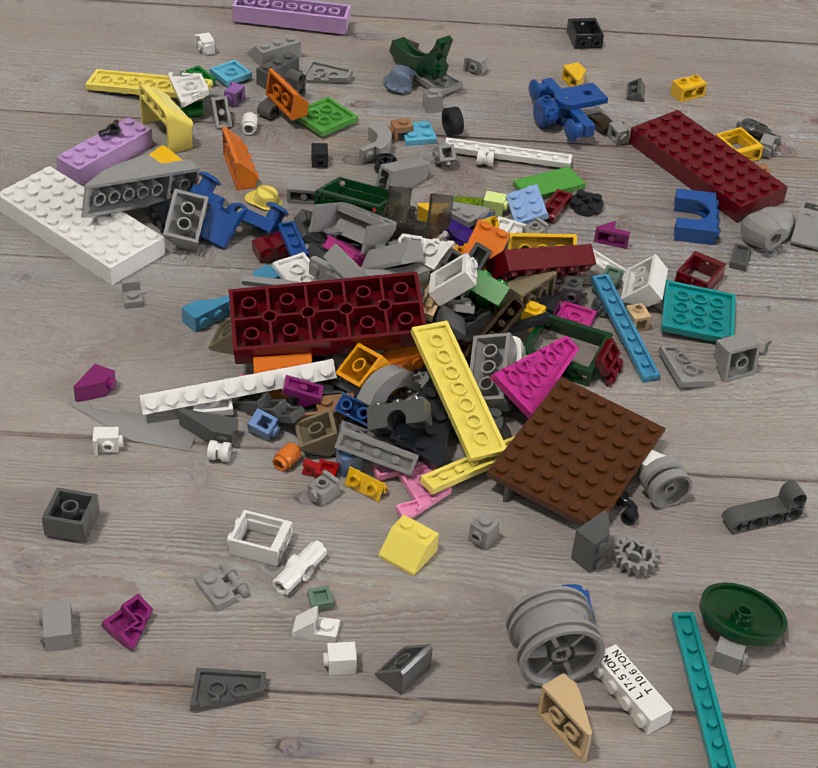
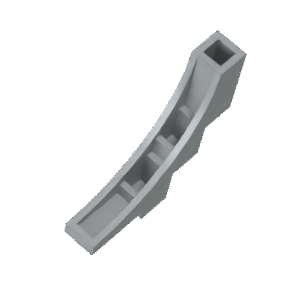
M317 256L310 257V275L319 280L344 278L328 261ZM418 262L392 269H363L369 276L417 271L420 287L423 288L429 284L430 269Z

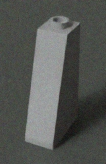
M420 157L381 164L375 186L400 192L401 194L427 179L431 164Z

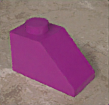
M94 364L73 386L75 401L82 402L106 397L116 387L115 370Z

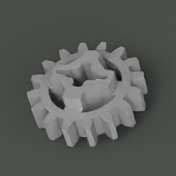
M635 535L634 539L627 536L626 540L621 538L619 543H616L613 558H615L616 565L620 564V570L627 569L628 575L634 572L635 576H638L639 573L647 576V571L653 573L654 568L658 567L660 559L659 548L653 547V541L646 542V537L641 540L638 535Z

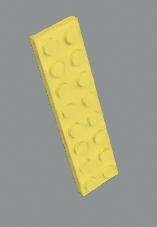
M96 69L85 84L86 90L136 94L138 96L139 86L148 84L166 93L170 98H177L167 75ZM204 79L210 90L213 86L212 80Z
M448 321L412 327V337L468 461L473 462L501 455L506 445Z

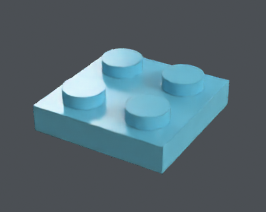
M236 60L210 68V74L227 87L230 86L231 82L239 83L252 78V72Z
M430 121L411 122L413 124V132L401 133L406 146L437 144V137Z

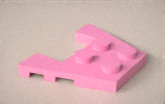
M417 461L411 476L383 465L379 466L377 463L371 464V470L377 480L382 481L398 476L412 498V501L396 505V512L400 518L406 515L413 519L452 492V487H449L432 495L420 483L422 475L436 470L423 461Z

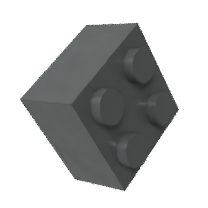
M57 487L42 516L44 535L86 543L100 512L98 494Z

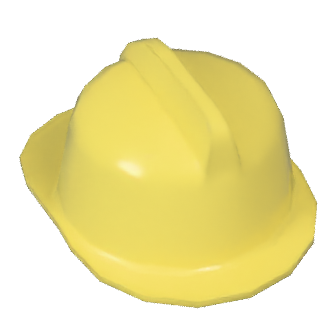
M260 185L255 191L245 195L246 202L263 210L269 211L270 208L266 206L267 202H273L282 206L278 192L272 186Z

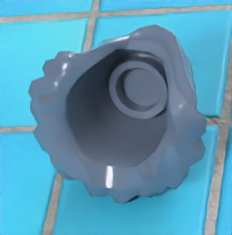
M396 65L385 76L383 84L391 92L405 94L411 91L413 78L417 73L408 66Z

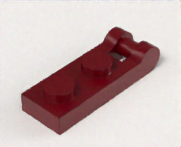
M557 189L545 203L549 222H556L557 217L571 201L572 193Z

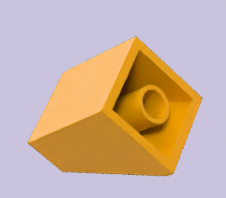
M358 343L335 374L361 389L366 380L375 371L391 364L384 356ZM400 387L396 388L390 395H394Z

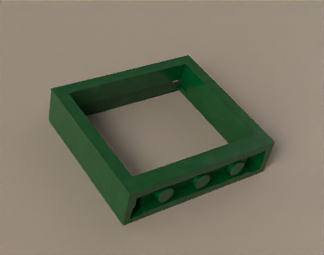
M337 177L316 190L314 205L344 202L386 217L398 209L400 192ZM341 181H345V185H340Z
M550 314L552 321L534 327L524 344L526 355L538 351L532 348L544 329L599 346L589 367L571 361L561 377L569 381L589 387L598 371L594 361L606 339H611L613 334Z

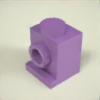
M231 82L230 86L224 91V96H227L229 106L237 107L245 100L244 85Z

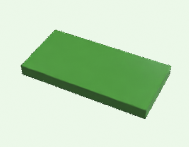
M569 166L513 180V186L517 190L537 184L542 199L551 197L557 189L572 192L584 189L586 184Z

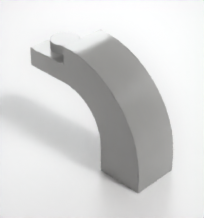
M381 121L368 126V140L372 143L359 148V162L362 165L373 161L378 154L391 152L392 134L390 129Z
M387 365L375 371L366 380L357 399L369 406H374L375 403H385L388 396L398 387L405 386L418 392L421 384L415 382L416 378L412 376L413 372L399 365Z

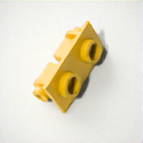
M349 467L344 485L379 502L381 494H385L388 491L386 483L358 469Z

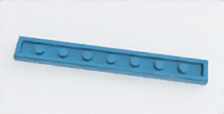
M608 274L592 276L591 282L642 383L660 380L661 375Z

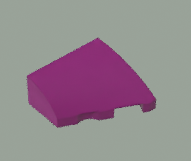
M138 593L122 604L120 610L105 619L101 626L116 641L132 651L145 628L153 608Z

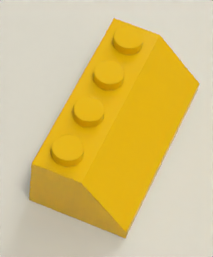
M509 233L511 235L506 250L577 245V234Z

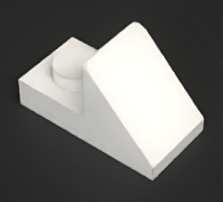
M315 606L296 616L292 636L336 643L340 620L318 617V606Z

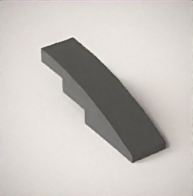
M270 393L241 396L232 402L233 407L245 413L253 415L258 408L278 418V422L294 423L305 414L303 406H289L286 399H272Z

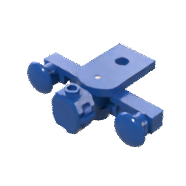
M552 78L542 79V83L532 79L528 86L529 95L535 101L533 117L539 124V127L547 128L555 123L564 126L565 135L571 142H575L577 138L594 136L595 124L581 109L608 103V97L594 83L561 89Z

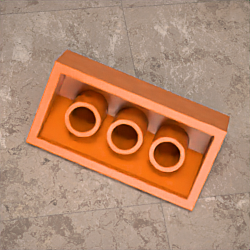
M222 127L223 156L236 190L256 188V181L259 180L258 172L255 171L254 163L251 162V155L248 153L247 145L227 127Z

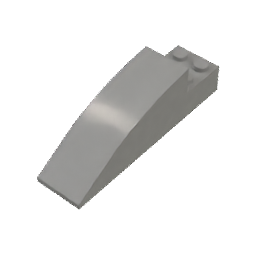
M150 155L111 166L85 184L81 217L86 218L149 207L172 198L174 189L190 192L193 185L198 186V173L201 168L189 159L161 164Z

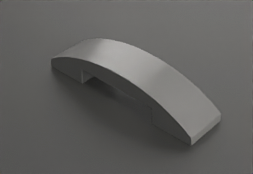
M336 243L323 256L344 278L369 276Z

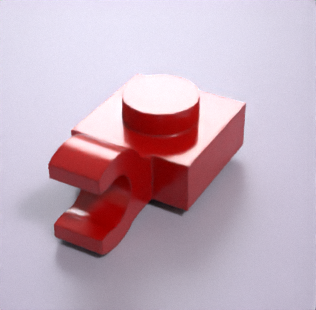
M304 459L302 474L306 476L314 474V478L317 479L324 470H327L336 477L340 463L320 459L319 462Z

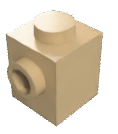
M644 304L627 305L626 309L637 331H648L651 315Z

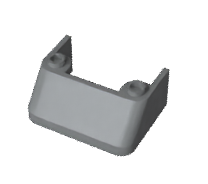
M349 203L314 205L309 232L322 231L326 233V236L329 235L335 238L336 235H342L363 244L361 254L364 255L367 254L368 250L375 249V245L383 243L386 245L395 232L397 223Z

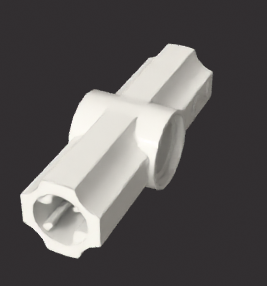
M317 540L315 542L312 541L299 555L294 554L289 558L285 569L272 581V585L277 593L282 596L284 594L288 595L301 580L307 581L311 577L314 567L327 555V549L321 542Z

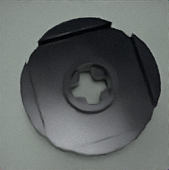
M578 190L571 197L570 208L575 209L574 212L580 216L591 217L594 213L598 215L603 210L604 202L602 195Z

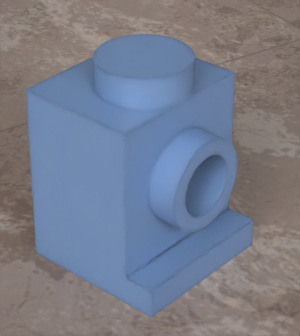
M258 408L247 424L248 433H254L267 441L271 437L275 438L280 430L278 418Z

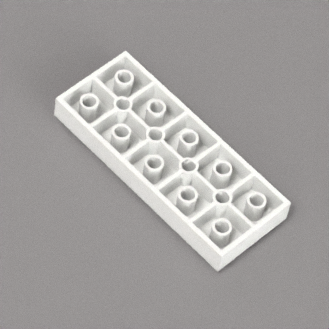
M51 166L0 191L1 213L111 285L165 255L164 237L123 211L82 218L81 212L85 188Z

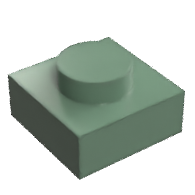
M329 585L307 589L311 608L318 606V610L334 608V600Z

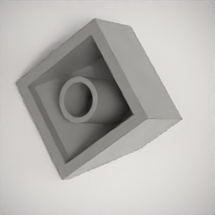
M749 332L716 340L714 356L723 382L756 374L761 343Z

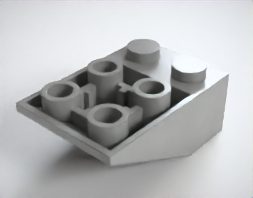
M803 200L790 243L818 250V203Z

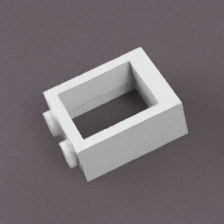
M466 252L430 274L429 295L439 306L476 286L477 261Z
M244 510L241 517H237L233 532L228 534L226 543L229 545V554L278 567L292 538V522ZM247 529L276 536L271 548L242 541Z

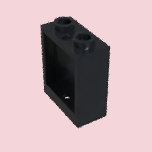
M596 18L568 19L567 34L574 49L602 48L604 34Z

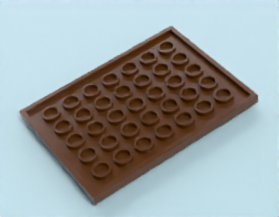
M561 377L490 467L486 477L582 526L604 510L608 512V515L640 470L646 457L663 436L666 428Z

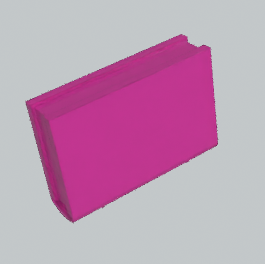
M329 235L327 236L323 247L330 250L336 243L352 260L362 267L366 254H361L360 250L346 242Z

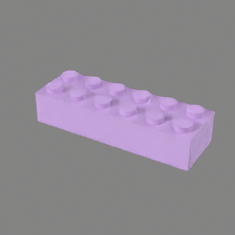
M130 117L125 118L119 122L121 130L119 134L103 137L97 134L56 156L57 171L82 186L103 170L124 162L153 146L152 129Z

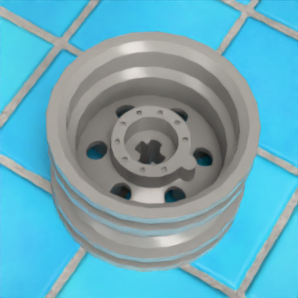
M568 586L546 587L524 596L509 610L505 625L510 642L517 649L516 659L521 675L527 682L542 687V685L563 673L569 679L576 682L593 672L600 665L605 655V645L600 631L592 623V610L582 592Z

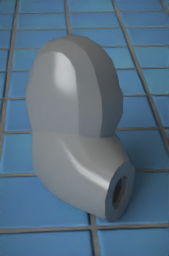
M765 207L749 214L742 220L740 228L742 239L748 244L765 249L776 248L780 243L787 241L793 235L795 219L792 212L784 207Z

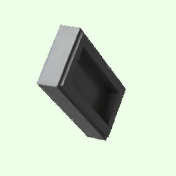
M735 244L729 268L746 272L752 247Z

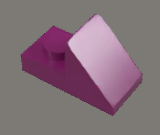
M616 221L596 227L594 242L627 249L630 231L615 229Z
M286 375L282 393L296 397V406L306 407L321 402L323 386Z

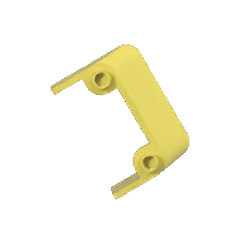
M148 84L140 85L141 123L145 125L161 120L167 129L168 149L173 153L193 148V122L191 118H188L166 93Z

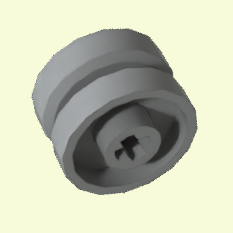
M673 456L660 457L650 462L642 470L639 479L652 503L658 508H668L682 502L691 492L693 485L679 460Z

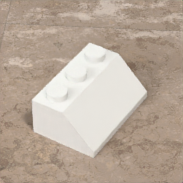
M656 254L627 269L621 295L622 302L629 304L643 303L645 307L661 302L668 268Z

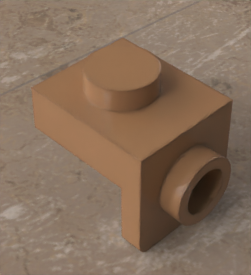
M409 118L391 120V127L389 129L394 141H398L399 133L413 132V124Z

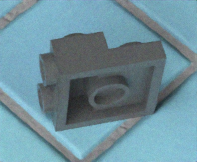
M302 208L294 217L301 238L309 243L325 244L327 240L326 233L322 231L309 232L313 212Z

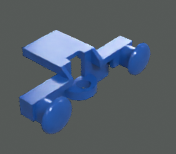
M204 171L198 173L202 177L199 185H193L190 190L191 193L209 197L207 206L210 209L203 220L200 238L223 249H226L240 222L262 233L267 234L269 232L273 234L278 232V223L282 222L284 216H289L287 210L273 202L266 203V206L270 208L266 217L249 210L244 204L239 202L232 203L227 208H224L222 205L225 199L213 193L216 186L221 185L220 181Z

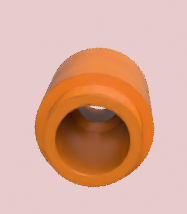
M291 442L284 445L274 455L272 460L275 468L282 472L289 470L302 457L300 447Z

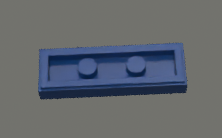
M295 221L278 223V231L289 256L304 252L309 258L308 250Z

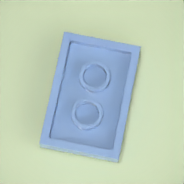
M537 184L506 194L514 221L529 224L535 220V217H539L542 220L549 218Z

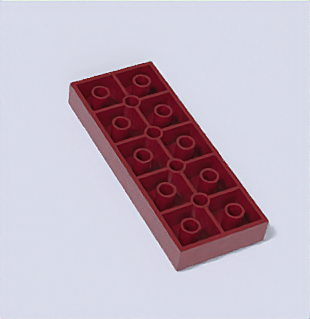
M679 110L631 127L630 145L691 190L716 193V200H719L718 209L736 223L760 209L775 207L784 203L788 186Z
M417 271L228 289L235 364L253 363V357L311 353V356L315 357L351 353L358 343L373 351L415 347L417 345L412 337L411 329L412 327L426 325Z

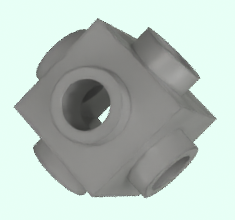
M440 143L434 149L432 156L433 160L436 161V165L447 167L451 166V163L456 160L457 152L454 144Z

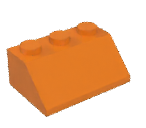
M272 68L268 69L265 94L292 121L307 116L309 102Z
M311 353L253 357V374L312 363ZM282 389L262 392L270 393L272 399H289V395L283 394Z

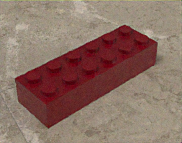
M592 244L503 250L489 259L486 266L488 272L492 275L491 277L508 282L517 277L552 271L557 272L556 279L564 278L566 275L578 277L581 275V272L589 271L590 267L597 263Z

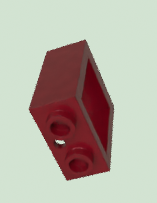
M694 251L677 270L675 282L714 289L724 276L726 263ZM692 270H696L711 278L706 282L689 275Z

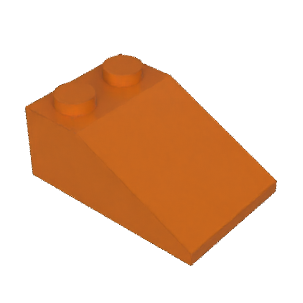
M479 219L462 254L466 252L469 254L477 241L493 251L492 258L504 250L511 234Z

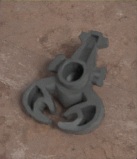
M746 118L742 122L737 121L736 128L742 127L753 137L762 138L765 133L779 137L778 143L782 139L780 135L772 133V130L767 125L754 119Z

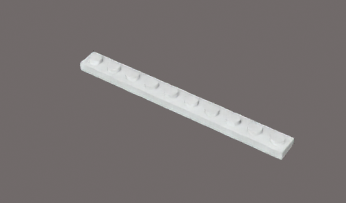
M330 359L139 395L142 413L147 415L282 389L286 375L313 383L335 379L337 376L335 374L334 361Z

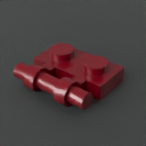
M613 338L606 339L594 361L601 375L605 376L604 383L606 386H611L612 383H615L618 377L617 374L623 368V360L619 358L621 352Z

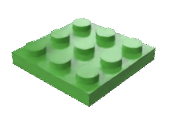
M327 96L309 104L307 116L296 120L319 136L324 137L358 122V116Z

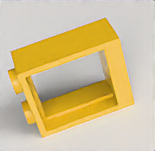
M742 127L716 134V137L732 148L734 147L731 144L738 143L743 148L735 150L752 162L761 159L764 146Z

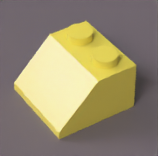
M403 515L391 527L378 557L415 576L436 553L439 533Z

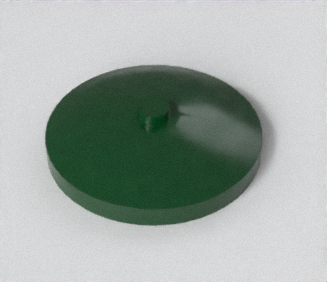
M728 582L712 584L704 590L699 602V609L703 618L713 629L723 636L745 645L759 647L774 645L781 641L788 626L786 615L777 603L758 590L745 585Z

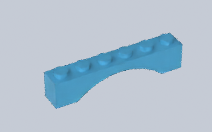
M268 264L255 270L252 275L281 279ZM229 295L217 299L196 300L182 307V322L194 332H198L230 315Z

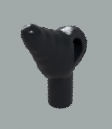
M118 119L110 123L106 129L98 131L99 136H115L119 134L121 130Z

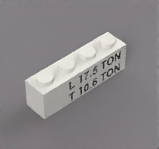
M616 644L605 649L604 658L593 671V674L605 684L608 692L613 694L620 702L621 707L633 717L636 725L642 728L648 735L669 724L673 712L671 706Z

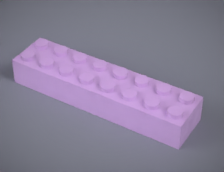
M235 0L232 5L233 22L346 35L351 21V5L311 0Z

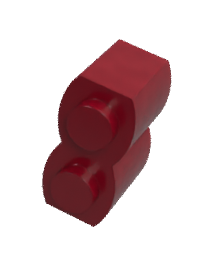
M279 232L273 233L268 237H258L252 241V251L260 263H267L276 258L282 259L289 256Z

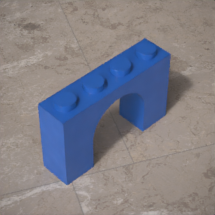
M676 189L674 211L696 214L703 219L676 217L674 241L714 245L715 239H718L720 229H718L719 200H716V193Z

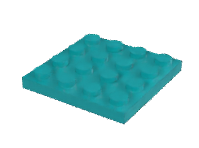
M666 280L660 331L713 342L723 339L725 336H734L736 294Z

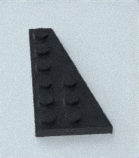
M430 377L418 396L424 397L431 403L432 426L412 429L406 424V416L404 415L388 442L403 450L419 455V460L438 469L443 467L451 421Z

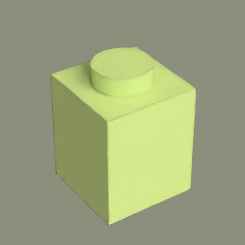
M487 191L483 207L494 210L495 216L502 217L503 212L507 211L508 208L506 194Z

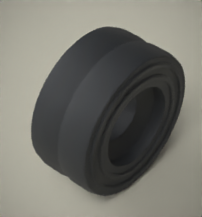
M456 106L445 108L442 111V125L448 136L460 135L464 130L463 115L459 107Z

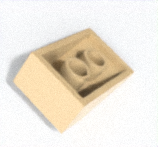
M563 673L542 685L537 714L572 753L584 763L587 760L592 730L577 684Z

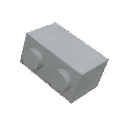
M70 599L42 602L43 611L38 612L39 625H43V629H39L40 643H44L45 651L74 649Z

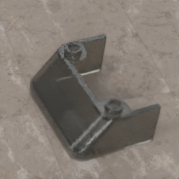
M389 186L385 217H390L392 221L397 223L393 239L398 240L402 234L433 239L441 235L450 226L454 195L431 193L427 222L417 220L418 211L415 206L410 205L412 188Z

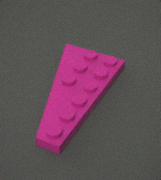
M566 335L492 374L489 378L529 419L552 390L579 348Z

